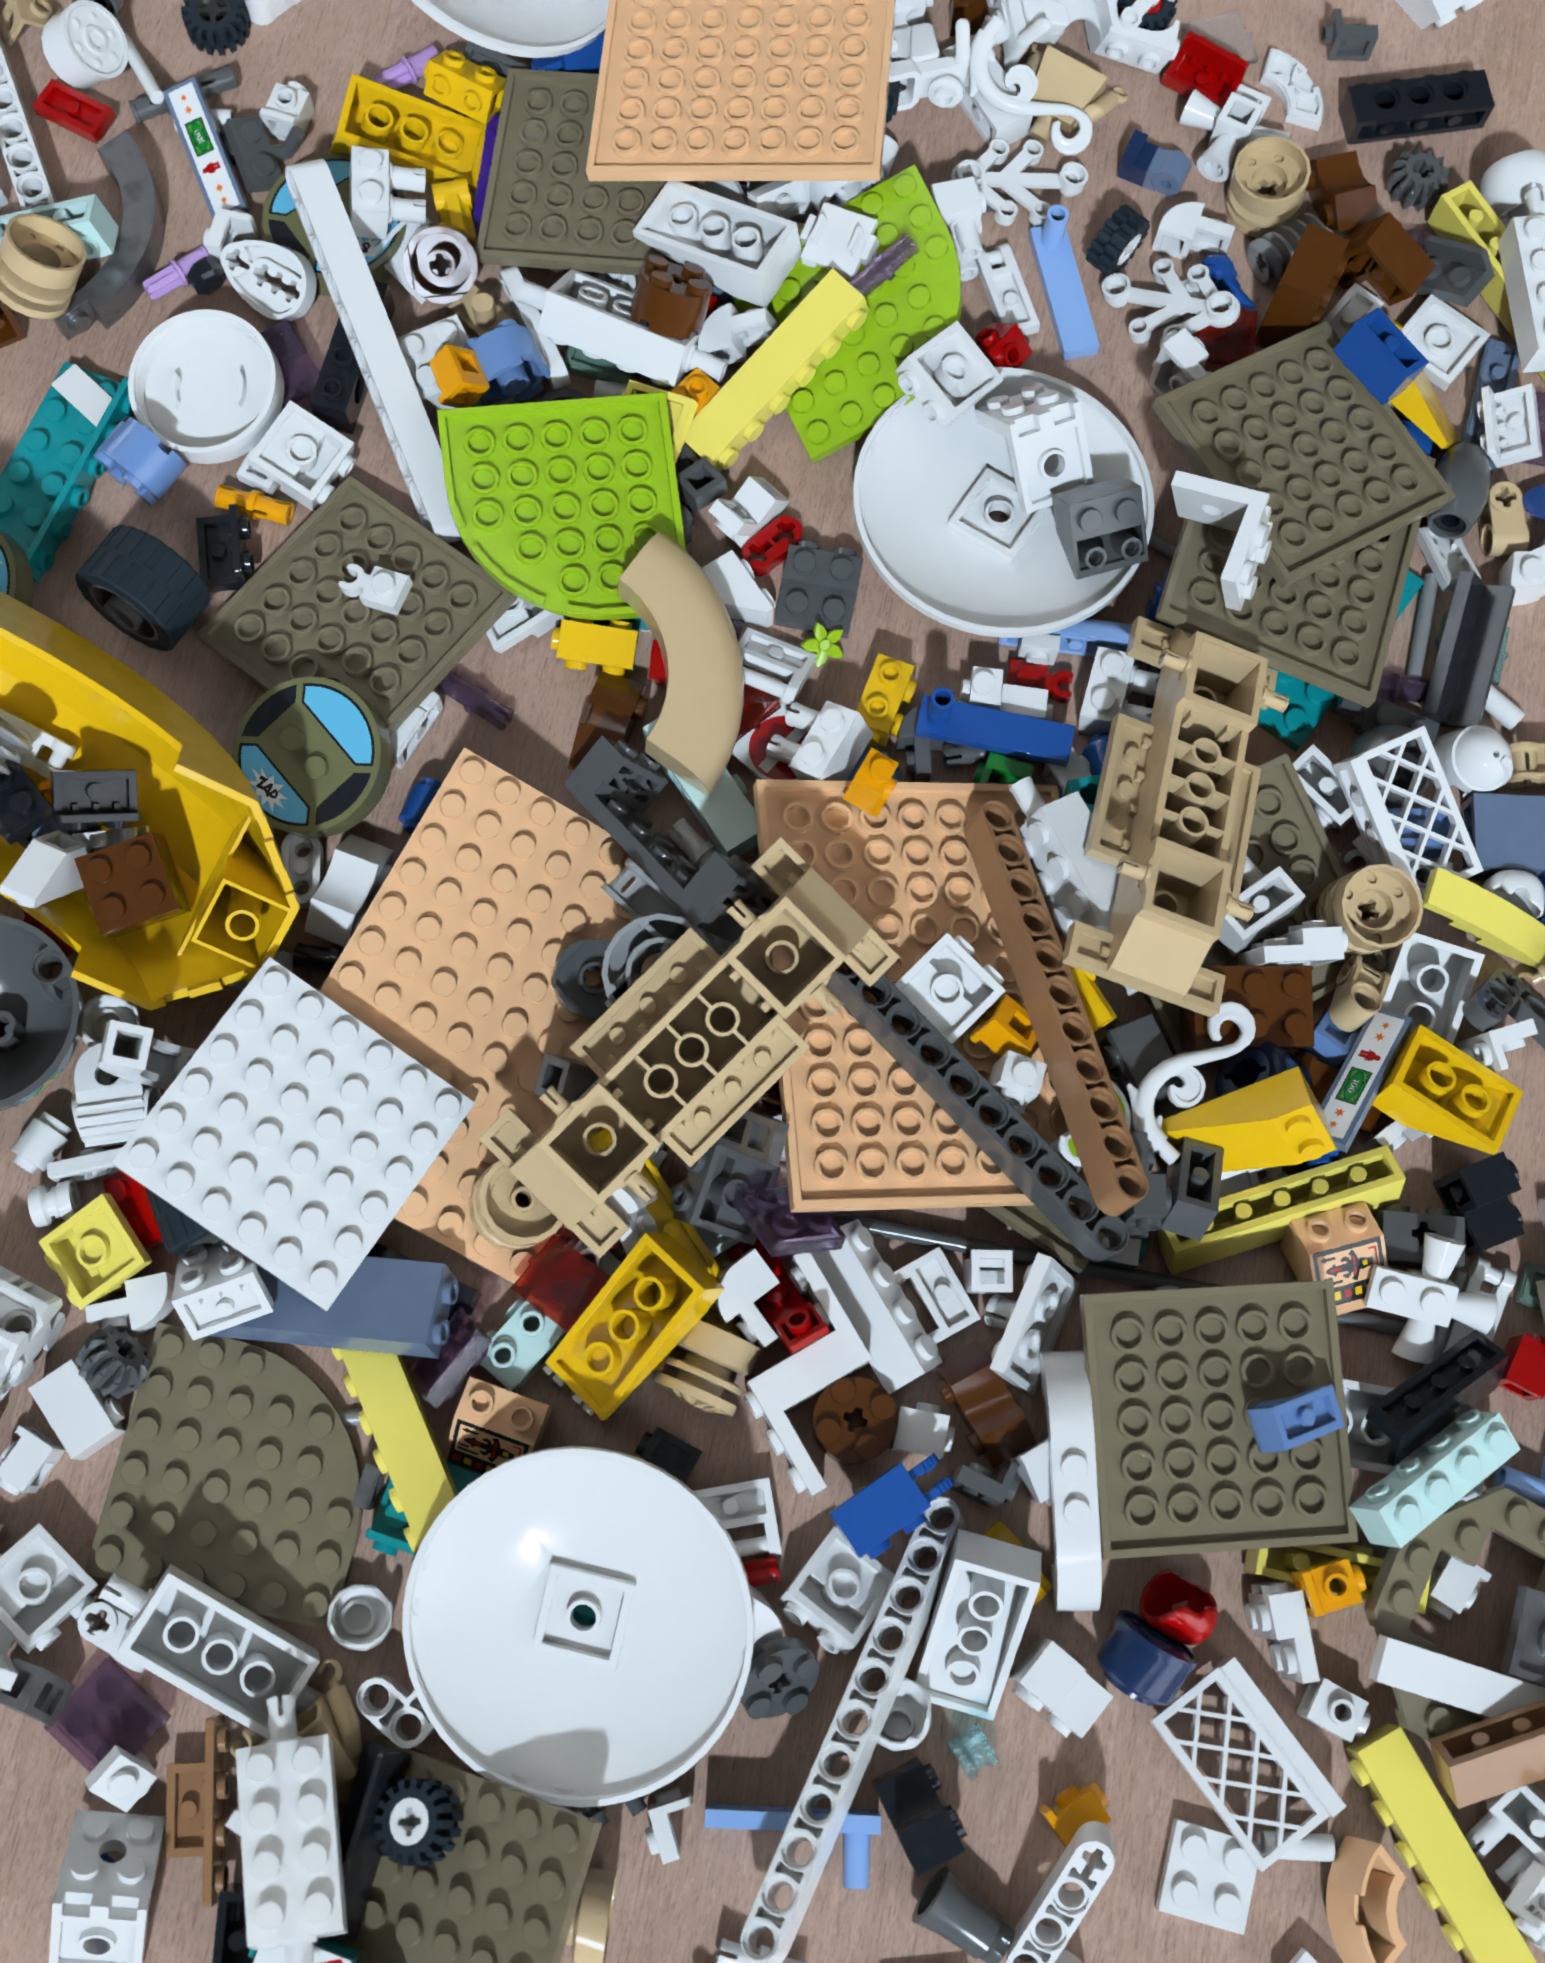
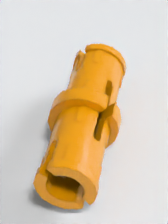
M220 484L215 493L214 503L217 508L229 510L230 504H237L240 512L251 520L256 521L258 518L266 519L285 526H289L292 523L295 513V505L292 502L264 496L262 491L254 489L251 492L226 486L225 484Z

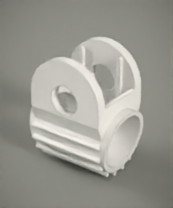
M102 1043L87 1049L79 1058L74 1071L75 1095L71 1097L72 1113L81 1140L85 1143V1147L88 1148L124 1145L161 1098L160 1089L157 1087L136 1083L120 1077L111 1084L117 1076L109 1074L98 1067Z

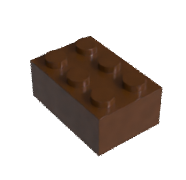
M1311 223L1307 224L1278 284L1253 344L1265 349L1318 325L1350 259L1343 255L1350 240Z
M1201 966L1226 976L1221 1003L1228 1001L1240 1003L1254 1017L1256 1026L1255 1037L1247 1047H1261L1263 1042L1268 1041L1279 1046L1281 1049H1300L1314 1046L1312 966ZM1180 1006L1182 1050H1202L1232 1044L1238 1039L1240 1034L1239 1027L1233 1021L1226 1020L1220 1026L1222 1039L1220 1041H1213L1207 1032V1016Z

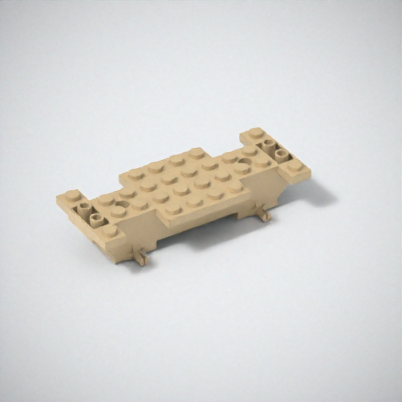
M1138 616L1132 623L1126 655L1161 669L1150 724L1120 712L1112 719L1084 855L1117 867L1116 872L1120 874L1109 931L1107 932L1075 920L1068 929L1061 963L1212 1018L1220 1012L1226 976L1201 967L1211 945L1221 936L1225 916L1229 914L1248 922L1253 916L1254 911L1252 910L1255 909L1253 904L1239 900L1261 774L1260 767L1244 761L1249 733L1257 726L1260 708L1266 710L1270 707L1283 713L1288 707L1290 698L1275 692L1278 671L1267 667L1269 659L1200 631L1192 634L1183 629H1171Z
M782 837L750 867L779 898L758 917L739 898L734 905L745 917L733 906L726 912L745 930L721 956L689 927L570 1046V1049L599 1078L571 1104L552 1085L547 1092L558 1104L546 1092L539 1099L558 1117L541 1136L536 1134L509 1107L478 1138L569 1230L576 1234L599 1258L630 1229V1225L605 1200L614 1191L627 1185L644 1203H647L651 1196L640 1185L652 1196L658 1192V1189L640 1171L645 1160L661 1145L662 1141L691 1168L810 1048L784 1019L786 1020L801 1004L812 999L832 1017L837 1011L826 1001V998L837 1009H840L844 1003L826 985L831 974L843 962L868 987H871L900 958L871 926ZM782 944L790 949L792 961L785 969L778 970L771 965L769 954L775 946ZM603 1127L609 1130L612 1135V1142L608 1147L596 1149L589 1144L587 1135L593 1128Z

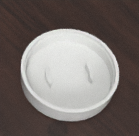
M201 309L184 312L164 321L143 340L131 363L128 377V394L132 410L138 422L163 440L161 443L169 452L173 449L183 460L188 462L216 464L236 459L258 445L281 412L284 400V379L275 354L262 335L251 324L228 312Z

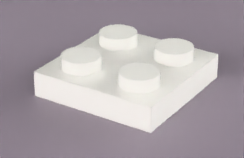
M1433 294L1425 300L1401 331L1429 361L1428 365L1423 369L1428 380L1443 391L1449 388L1491 335Z
M1173 1818L1155 1908L1158 1911L1244 1935L1257 1867L1232 1834ZM1252 1840V1844L1260 1853L1262 1844Z

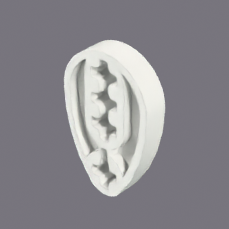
M261 240L233 242L223 248L220 257L221 266L231 285L253 309L270 319L294 321L304 316L311 308L316 295V276L312 265L303 254L286 246ZM237 255H239L243 262L249 264L250 268L240 267V263L236 261ZM267 270V273L272 277L282 278V282L286 285L296 286V290L300 292L299 298H296L293 292L282 290L280 285L269 283L268 279L264 277L265 271Z

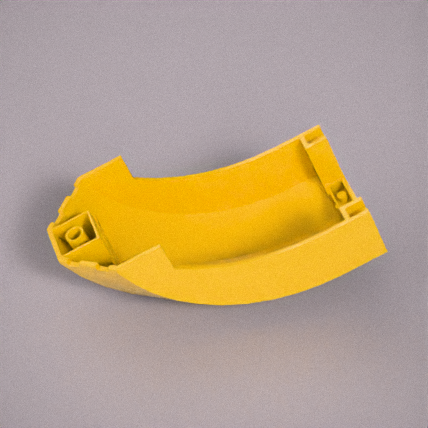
M0 591V707L77 748L73 758L67 759L62 770H136L138 811L141 812L142 821H131V828L149 826L150 832L165 836L191 911L113 938L101 936L85 888L44 903L36 908L21 906L16 903L15 899L2 893L0 894L49 928L78 953L70 977L149 1011L167 1005V1002L189 996L191 999L221 990L224 985L246 979L247 982L251 981L268 957L273 959L300 909V904L260 801L248 778L216 739L158 688L93 643ZM44 745L38 758L47 762L53 750ZM22 765L37 786L41 782L49 780L36 771ZM1 834L0 887L25 851V848L18 842L13 845L9 844Z

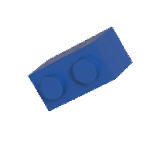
M1379 307L1357 320L1332 350L1345 367L1359 379L1368 392L1381 405L1404 392L1429 363Z

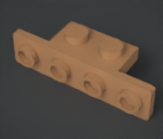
M224 1714L206 1718L205 1761L167 1764L165 1858L203 1856V1907H212L217 1904L219 1892L229 1884L228 1866L222 1865L223 1846H227L230 1829L225 1826L229 1819L223 1818V1799H227L230 1792L229 1771H224V1753L229 1752L231 1730L229 1725H224Z

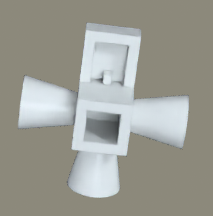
M1240 84L1236 92L1232 91L1222 109L1198 90L1194 89L1183 110L1179 124L1213 131L1208 144L1210 147L1197 160V169L1201 175L1214 182L1226 181L1229 178L1234 158L1237 159L1238 153L1249 142L1260 137L1269 136L1290 139L1292 135L1290 132L1259 126L1270 105L1271 97Z
M1425 1232L1422 1271L1407 1267L1405 1272L1373 1264L1363 1304L1369 1308L1408 1317L1391 1350L1392 1353L1410 1361L1429 1364L1433 1361L1435 1325L1448 1328L1451 1318L1484 1334H1488L1491 1330L1497 1313L1498 1301L1496 1294L1459 1292V1287L1449 1279L1466 1246L1465 1243L1443 1235Z

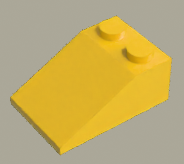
M1420 1024L1408 1035L1372 1105L1403 1126L1494 1155L1499 1151L1524 1091Z

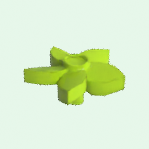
M815 622L813 629L815 638L805 639L800 646L808 652H813L817 655L815 666L819 668L826 662L828 655L833 658H843L842 650L834 644L841 638L843 629L837 628L827 633L824 626Z

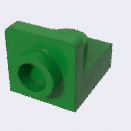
M990 752L986 764L979 762L972 783L990 784V782H994L997 784H1014L1025 777L1031 776L1032 778L1035 766Z

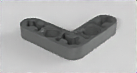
M1504 967L1497 968L1463 1004L1462 1010L1465 1017L1474 1027L1482 1032H1489L1507 1014L1517 1023L1533 1018L1538 1034L1531 1037L1545 1049V1003L1510 970Z

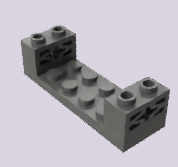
M601 735L563 785L695 926L734 943L745 929L726 911L733 906L745 917L734 905L740 898V901L758 917L779 896L750 868L751 866L735 854L728 858L714 851L699 871L684 857H677L672 852L675 848L673 843L658 832L655 834L650 829L653 823L643 814L668 783L657 771L661 765L644 751L638 755V752L626 741L619 739L615 743Z

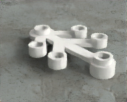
M1003 139L992 140L987 151L976 161L967 159L960 162L953 168L950 180L974 176L978 190H983L985 194L986 204L995 210L994 218L996 222L1003 226L1013 224L1018 213V207L1014 202L1004 200L990 187L1004 190L1029 211L1028 217L1033 225L1043 226L1047 211L1051 205L1045 201H1040L1025 188L1059 189L1063 195L1073 197L1083 191L1088 180L1086 168L1076 162L1066 163L1060 173H1021L1028 165H1037L1041 160L1044 147L1037 140L1026 141L1021 152L1000 172H987L993 164H1003L1007 159L1010 147ZM994 150H999L1002 154L996 153ZM1028 151H1033L1036 153V155H1033ZM1002 211H1007L1010 215H1005ZM1036 211L1042 212L1045 216L1037 214Z
M1167 258L1160 259L1154 263L1153 275L1154 280L1158 284H1164L1169 293L1131 287L1129 277L1122 273L1111 274L1102 283L1104 301L1111 307L1120 308L1127 303L1162 308L1144 318H1136L1129 323L1130 339L1137 344L1148 341L1152 330L1186 313L1197 315L1181 324L1167 326L1163 331V338L1171 331L1176 330L1179 332L1183 328H1186L1190 334H1193L1209 325L1216 328L1227 327L1233 324L1240 316V303L1237 298L1230 292L1218 291L1210 278L1208 267L1203 264L1192 266L1187 272L1189 287L1193 290H1200L1204 299L1192 298L1175 272L1174 262ZM1161 270H1169L1166 273H1159ZM1198 275L1204 276L1201 279H1194ZM1137 329H1145L1140 333L1135 332Z

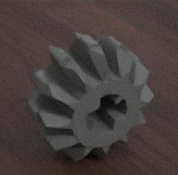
M1418 146L1411 153L1403 151L1397 160L1391 164L1388 171L1386 191L1393 193L1392 202H1403L1404 210L1409 206H1413L1418 213L1425 206L1432 208L1437 204L1441 195L1445 194L1449 182L1447 179L1450 168L1443 166L1444 157H1433L1432 149L1427 153H1422Z
M108 1325L104 1329H97L94 1334L91 1333L83 1341V1346L79 1349L78 1356L75 1359L77 1365L81 1367L78 1375L87 1378L90 1382L89 1387L95 1386L98 1388L103 1397L110 1393L113 1397L119 1399L123 1395L137 1390L145 1381L144 1378L148 1375V1369L152 1365V1361L146 1356L149 1349L137 1342L138 1337L128 1335L124 1327L117 1330L114 1326Z

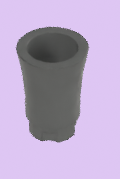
M947 1867L941 1868L928 1882L916 1903L912 1915L913 1923L940 1935L974 1959H981L986 1963H999L1014 1938L1015 1930L1002 1920V1916L964 1886Z

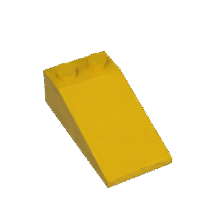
M351 73L330 153L351 154V146L389 150V162H392V165L408 168H425V182L435 184L467 178L469 190L474 191L480 172L486 125Z
M1387 315L1398 329L1402 331L1403 327L1395 319ZM1423 370L1404 392L1389 401L1441 449L1450 448L1461 442Z
M1299 1066L1162 1120L1161 1126L1162 1131L1169 1136L1167 1141L1176 1150L1184 1137L1223 1148L1222 1172L1298 1165L1308 1160H1316L1324 1154L1337 1150L1324 1112ZM1161 1158L1165 1166L1168 1168V1164Z
M667 1232L644 1233L545 1363L601 1420H606L701 1320L725 1287Z

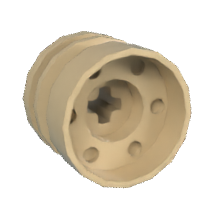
M1269 136L1260 137L1249 142L1238 153L1225 202L1227 217L1236 229L1244 235L1262 238L1263 235L1273 232L1276 228L1282 225L1285 226L1286 223L1298 218L1311 175L1310 159L1303 148L1290 139Z
M18 214L9 219L0 243V301L12 310L32 318L46 320L58 318L65 314L87 257L85 245L77 234L63 223L38 214Z
M1387 864L1369 865L1330 882L1320 894L1316 907L1317 920H1327V927L1342 926L1346 930L1348 946L1344 953L1349 955L1356 953L1366 955L1400 945L1410 939L1418 929L1423 914L1422 896L1414 880L1400 868Z
M699 1321L676 1345L686 1352L683 1360L666 1356L661 1361L664 1365L677 1371L675 1378L661 1372H656L653 1382L661 1386L672 1398L708 1414L718 1413L733 1417L737 1407L722 1399L721 1396L723 1392L742 1397L744 1391L729 1380L731 1373L751 1376L761 1349L727 1331Z
M588 1868L565 1944L566 1946H572V1963L605 1962L617 1871Z

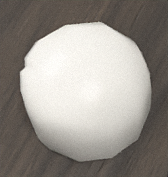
M1503 870L1489 877L1483 884L1484 889L1507 900L1535 919L1543 916L1545 891L1543 884L1535 875L1523 870Z
M102 994L88 1000L83 1007L84 1017L80 1037L87 1046L92 1047L103 1042L106 1024L109 1020L141 1026L137 1007L133 1003L111 994Z
M353 1584L339 1591L329 1605L327 1617L328 1630L333 1639L343 1648L367 1651L381 1644L391 1631L394 1618L393 1603L377 1586Z
M904 1677L877 1744L897 1752L913 1749L926 1737L932 1722L931 1698L921 1684Z

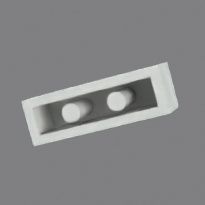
M976 34L970 36V46ZM954 44L942 50L941 58L946 56L956 57V45ZM992 48L995 62L988 61L991 78L1003 92L1012 96L1018 95L1019 91L1015 84L1009 89L1005 87V75L1008 71H1004L996 60V55ZM968 67L964 95L959 105L986 144L989 146L992 140L1003 139L1010 145L1028 136L1033 116H1019L1004 112L986 101L979 91L973 98L969 96L970 73Z

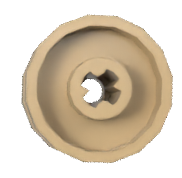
M500 1160L483 1171L472 1187L469 1199L471 1221L480 1236L495 1247L511 1251L530 1248L555 1234L563 1224ZM517 1194L523 1198L520 1204L525 1205L524 1208L516 1204L515 1197Z

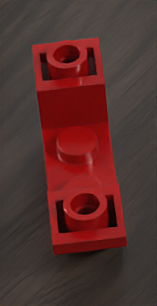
M763 1232L758 1234L755 1246L742 1242L727 1251L731 1261L734 1262L748 1250L756 1249L780 1282L756 1300L755 1303L778 1336L779 1341L789 1356L830 1332L812 1303H806L788 1277L777 1252Z

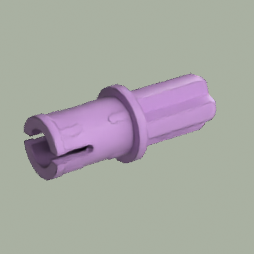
M429 45L428 48L407 59L401 57L399 59L400 63L376 75L373 80L395 90L410 83L416 85L418 83L417 79L423 77L424 68L428 60L437 56L439 52L435 46Z
M201 245L198 249L177 261L169 260V266L143 280V288L153 301L160 299L181 285L186 288L189 286L187 274L192 265L203 258H212Z

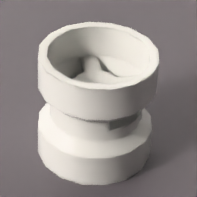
M73 1179L60 1181L51 1189L40 1185L31 1187L28 1190V1208L34 1225L38 1228L49 1226L54 1222L55 1218L66 1221L82 1209L79 1189Z

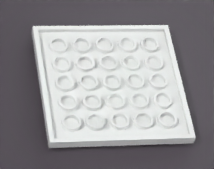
M268 957L115 1156L111 1164L324 1311H327L472 1109L475 1102L277 961Z

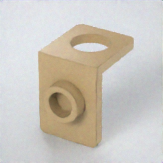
M8 0L0 15V26L5 45H13L24 24L44 28V25L51 17L62 12L59 3L51 0ZM13 12V25L10 30L9 21Z

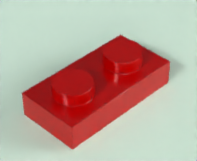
M54 79L49 81L32 104L37 115L95 144L99 142L116 118L111 107Z

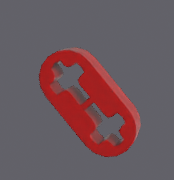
M787 515L774 519L743 545L741 560L745 559L749 563L755 577L768 574L787 558L789 544L798 546V543L802 541V525L797 519ZM782 530L784 533H788L791 530L792 539L789 540L787 537H783L778 541L779 531ZM766 551L764 553V562L758 559L753 562L751 561V553L754 552L756 555H760Z

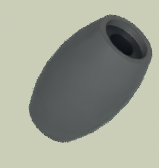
M1458 443L1451 446L1435 466L1456 495L1454 499L1439 510L1426 516L1430 531L1441 538L1458 539L1467 535L1479 520L1487 503L1491 486L1490 464L1485 450L1472 443Z

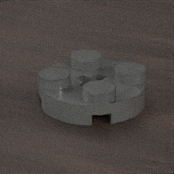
M603 939L579 940L564 950L555 963L554 972L551 977V985L554 988L555 996L564 1009L576 1017L594 1021L608 1009L604 1004L607 1001V997L605 996L602 976L599 979L603 985L601 989L595 986L588 988L584 984L586 977L583 974L586 969L591 973L596 970L602 971L605 950L611 941Z
M780 1637L770 1640L761 1645L764 1652L751 1662L750 1672L740 1699L744 1709L752 1719L776 1717L786 1712L794 1715L803 1711L809 1703L808 1695L813 1690L819 1676L820 1664L813 1652L806 1647L803 1641L795 1637Z

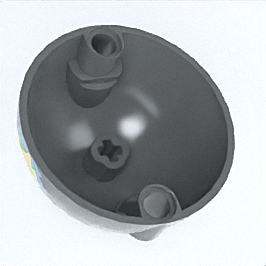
M0 915V1111L16 1107L35 1097L52 1084L61 1074L75 1051L81 1035L84 1017L83 996L79 980L70 977L75 963L40 929L22 920ZM63 964L60 975L52 979L54 966ZM4 1026H5V1028H4V1029H5V1032L7 1033V1034H5V1035L3 1034V1031H2V1028H3Z

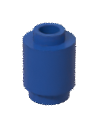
M421 777L419 783L413 784L398 816L399 821L403 824L402 828L404 831L412 835L442 785L441 782L433 778Z

